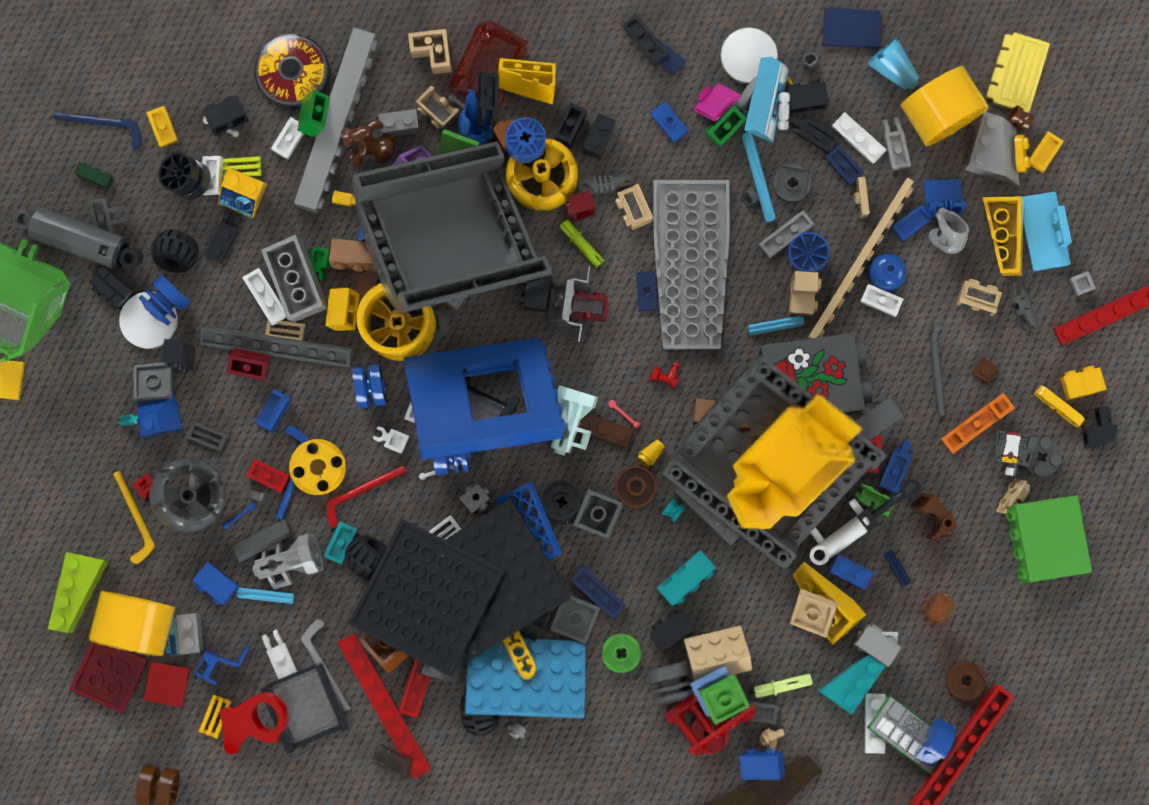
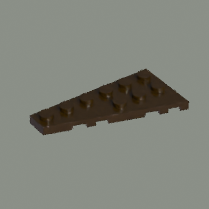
M806 755L784 766L785 775L780 780H753L703 805H786L821 769Z

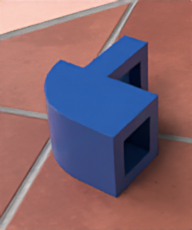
M937 718L927 730V740L916 752V758L931 767L940 758L944 759L954 742L955 727Z

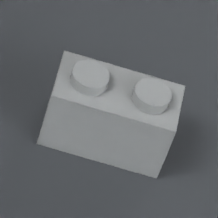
M416 109L378 114L379 121L384 125L383 129H380L382 136L390 134L392 137L420 133Z
M874 624L872 626L866 625L853 645L870 654L886 667H889L902 648L898 645L899 641L890 635L888 638L881 633L883 630Z

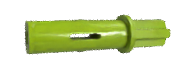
M565 220L560 225V229L569 237L570 243L573 242L595 268H598L605 261L581 235L582 232H578L568 220Z

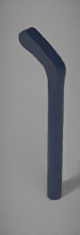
M60 112L54 113V119L129 128L132 137L131 146L137 149L142 145L139 126L133 120Z

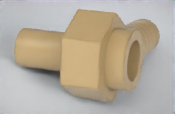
M782 729L762 731V735H760L761 744L766 746L767 749H774L775 745H777V739L785 735Z

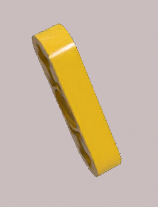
M1040 385L1034 394L1051 409H1056V412L1073 426L1079 428L1085 421V418L1046 387Z
M518 631L514 634L513 640L515 643L513 645L510 637L504 640L503 644L519 676L523 679H531L535 675L536 665ZM521 648L524 654L517 657L513 654V650ZM525 660L527 668H530V673L523 671L524 665L522 661Z

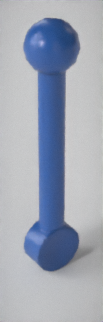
M251 502L248 508L230 521L224 522L222 524L223 529H228L233 522L248 511L255 510L257 507L256 503Z

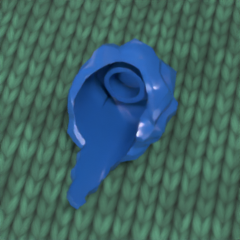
M469 89L464 110L459 116L458 129L461 136L480 142V146L492 140L493 127L488 125L489 115L487 113L484 125H478L477 115L479 111L475 91Z

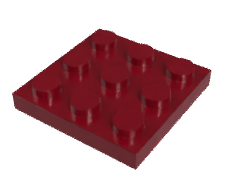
M92 641L69 690L124 714L149 659L129 650Z

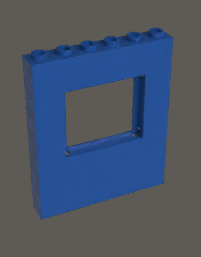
M541 338L404 357L405 374L422 460L563 439V430H566L565 420L560 418V415H562L561 404L556 402L558 400L557 389H553L552 386L554 385V376L549 374V371H551L550 360L545 358L547 356L546 345H542ZM517 370L527 413L474 421L465 377Z

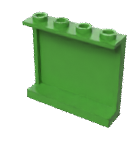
M1078 495L1006 507V517L1010 524V537L1014 546L1013 554L1018 567L1017 575L1021 584L1092 572Z

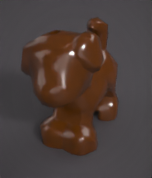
M374 121L369 125H361L356 129L341 131L346 148L351 146L353 141H357V147L349 150L354 168L361 166L362 158L368 155H373L379 164H385L394 155L395 140L390 134L377 139L373 138V130L376 128L383 129L384 127L381 121Z

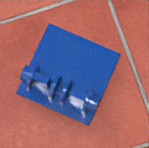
M960 179L924 180L926 217H936V213L940 208L953 211L959 217H963V209H966L967 204L962 200Z

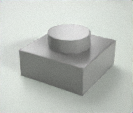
M1089 271L1069 279L1076 297L1096 289Z

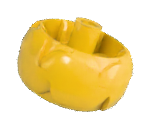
M546 139L545 149L542 154L545 155L544 160H537L533 164V169L523 165L524 163L515 161L511 157L507 162L506 181L514 199L528 209L535 211L556 209L565 204L576 189L578 167L573 154L565 145L553 139ZM561 162L565 170V178L559 188L549 179L551 176L550 170ZM544 169L545 172L539 173L538 170ZM534 177L537 182L542 183L543 196L542 194L536 196L529 193L522 186L521 181Z

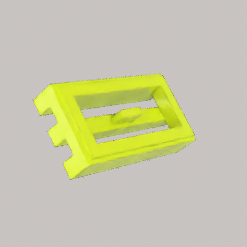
M260 157L223 159V178L228 168L234 170L257 169V172L242 173L251 177H262ZM257 162V164L227 166V164Z

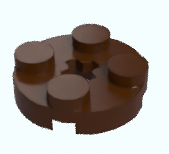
M960 661L948 669L945 676L946 687L954 697L960 700H973L982 694L986 677L979 665L970 661ZM963 675L965 677H970V680L968 681V686L966 684H961V677Z

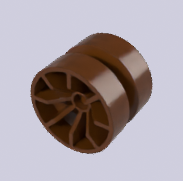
M628 467L619 474L616 480V496L628 508H643L652 501L656 493V480L653 474L644 467Z
M145 764L141 769L136 784V805H153L155 800L156 805H175L180 783V770L165 767L160 775L159 766Z

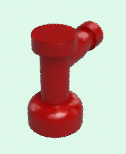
M673 362V367L668 375L661 373V369L655 366L649 380L657 381L658 379L671 385V388H675L679 380L676 374L680 364Z

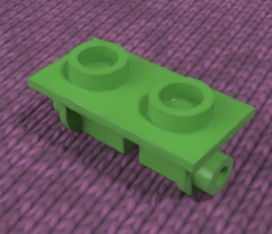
M863 483L857 489L854 496L858 503L867 508L873 503L872 511L890 499L889 496L882 495L875 491L873 487ZM892 506L886 512L881 514V516L884 517L885 515L886 517H888L891 513V509L894 506Z

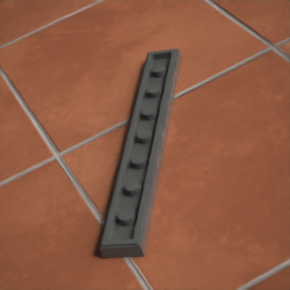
M202 325L200 330L199 345L229 350L236 348L274 357L346 368L351 366L353 348L205 325Z

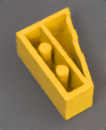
M500 58L498 71L499 89L553 105L556 64Z

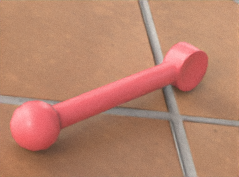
M614 400L609 401L608 405L610 408L616 409L633 424L635 429L640 428V423L635 422L622 411Z

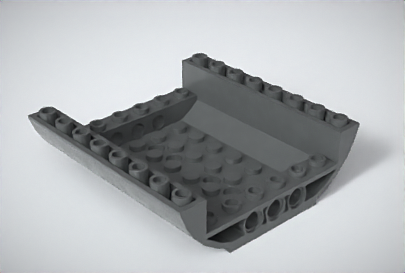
M760 356L737 375L690 430L662 474L785 570L797 556V547L867 469L871 467L875 470L887 455L858 433L848 443L856 460L800 515L783 516L770 529L741 528L726 496L735 487L733 480L737 477L733 465L755 443L754 438L757 435H763L789 407L804 409L814 398L766 358ZM742 423H747L750 426V430L743 432L739 426Z

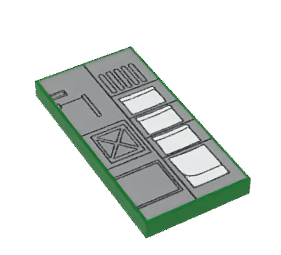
M887 696L867 726V729L928 774L933 772L940 761L939 759L931 767L916 758V752L926 742L927 730L931 726L893 697Z

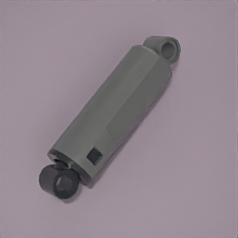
M39 207L35 211L25 209L17 211L13 216L15 226L20 229H28L27 233L30 239L109 268L119 270L122 266L130 268L139 266L143 262L144 256L142 251L138 248H130V240L128 238L43 207ZM24 215L28 217L27 224L23 220ZM130 253L134 255L133 262H131L128 258Z

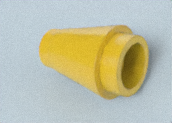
M656 439L639 452L638 461L646 468H649L650 465L653 466L665 446Z

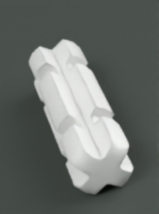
M787 92L779 93L778 128L786 130L789 123L787 119H789L788 102L790 101V95Z

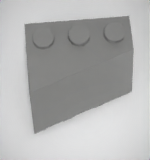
M984 112L978 122L965 170L1019 186V173L1017 172L1015 161V135H1017V127L1001 116Z

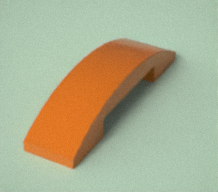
M1002 393L942 437L941 440L950 452L954 454L980 433L1014 410L1015 407L1006 395Z

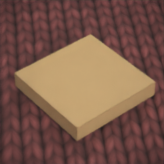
M801 589L790 624L826 638L838 603Z

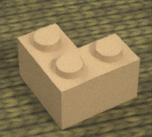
M446 29L408 34L412 59L430 56L433 74L452 72Z
M794 272L791 278L789 315L812 317L814 312H817L818 301H815V294L821 289V278H818V273Z

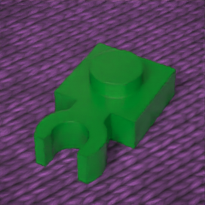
M312 246L310 260L316 275L319 273V280L325 281L326 273L324 268H330V249Z

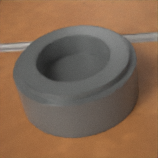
M248 490L247 497L256 501H266L267 493Z

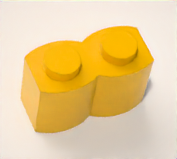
M1094 365L1083 368V372L1076 373V370L1065 372V376L1060 378L1066 401L1107 390L1101 368H1094Z

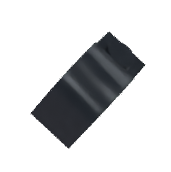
M1107 406L1094 409L1097 427L1082 430L1085 449L1106 445L1116 436L1117 425L1109 424L1111 422L1110 411H1107Z

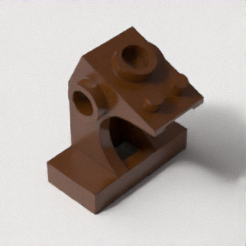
M922 493L910 508L917 513L932 515L934 527L926 538L933 541L936 540V542L940 541V536L947 537L953 533V530L958 528L954 516L939 502L940 500L935 495Z

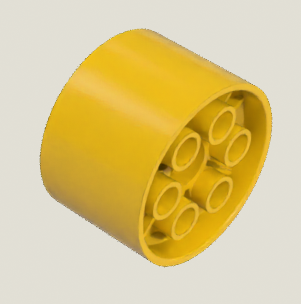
M964 66L954 68L935 78L910 95L901 104L903 111L926 147L962 129L989 108Z
M101 591L89 640L125 650L163 656L175 607L128 595Z

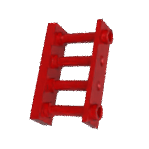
M694 693L664 715L670 724L673 722L677 723L693 746L689 749L692 756L695 754L699 756L707 750L706 747L735 726L744 720L745 722L751 720L757 711L755 706L752 705L741 711L735 718L724 720L725 725L715 731L699 708L700 703ZM689 711L695 714L709 734L700 742L684 720V715Z

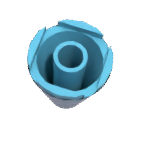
M895 37L887 43L888 46H885L883 49L881 48L870 59L868 65L902 89L907 90L909 88L912 90L918 85L919 82L917 80L919 76L899 40Z

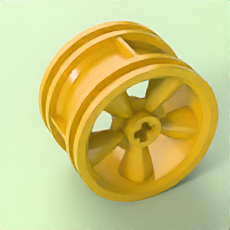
M378 284L370 289L362 298L357 310V326L364 341L379 355L394 361H404V357L421 355L432 343L433 334L436 331V318L432 307H423V315L412 318L408 312L390 311L383 302L388 297L382 284ZM373 314L385 319V327L371 331ZM396 320H398V321L401 320L402 325H401V326L396 325V324H395V321H396ZM411 329L420 330L417 337L411 341L407 335ZM390 335L397 337L398 347L390 348L382 346V344Z

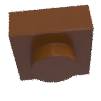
M981 358L971 375L989 384L999 367Z

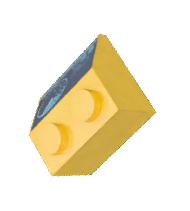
M228 168L221 184L218 204L254 218L267 183Z

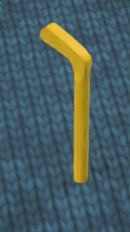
M118 471L113 475L145 542L144 548L130 558L132 563L140 564L154 550L155 543L121 472Z

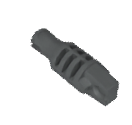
M631 175L592 177L579 182V191L586 193L590 189L591 193L600 194L613 192L616 188L632 187V182H624L631 180Z

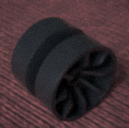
M174 152L162 161L159 167L158 178L160 184L166 190L185 199L194 200L201 197L208 189L210 171L204 163L182 152Z

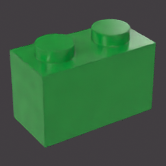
M313 89L302 99L297 131L314 138L325 128L329 96Z
M732 106L716 123L712 122L704 130L703 134L715 146H722L747 118L735 106Z

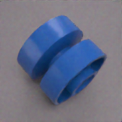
M804 232L797 235L792 240L788 250V262L794 271L819 273L825 267L829 257V247L826 240L814 232Z

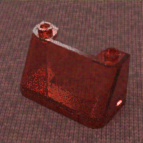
M492 20L479 23L449 84V89L464 97L469 94V89L475 91L478 102V74L480 72L498 74L500 58L517 60L520 57L523 58L527 52L526 46L528 41ZM499 89L498 108L504 102L502 89Z

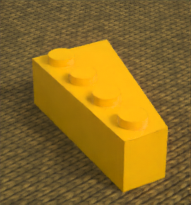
M1022 196L983 197L1000 273L1002 276H1022L1024 200Z

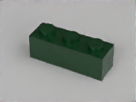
M79 162L74 172L76 175L106 189H109L113 181L111 174L107 172L102 173L96 167L93 169L85 162Z

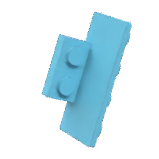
M1056 192L1022 197L1024 200L1023 227L1032 270L1040 271L1069 266L1071 263L1067 246L1072 241L1064 205H1058Z

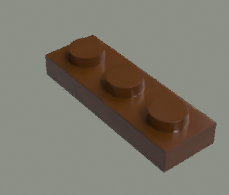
M591 414L585 415L578 427L592 431L591 436L627 448L633 429Z

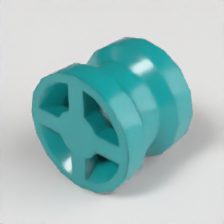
M673 498L662 514L669 516L671 521L675 522L685 507L678 505Z

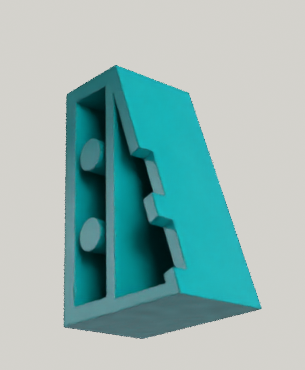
M700 550L658 586L656 590L670 606L674 604L678 606L685 600L684 595L688 592L692 594L700 587L698 584L703 579L707 581L715 574L713 570L716 567Z
M866 654L817 691L849 714H853L885 668V665L870 654Z

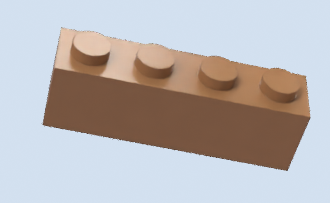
M332 239L329 256L331 267L337 270H344L346 268L357 272L371 270L377 273L366 242Z

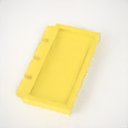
M1013 33V35L1005 34L1001 48L1008 51L1000 50L996 63L997 66L1003 68L995 67L991 83L997 84V86H989L986 98L993 100L992 104L1012 110L1015 106L1019 105L1024 109V112H1030L1050 43L1018 33Z

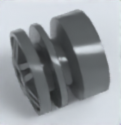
M686 661L646 671L649 683L659 684L658 688L651 691L652 694L661 692V696L653 698L654 704L673 703L684 700L689 695L694 694L693 689H683L684 686L690 685L691 681H681V677L689 674Z

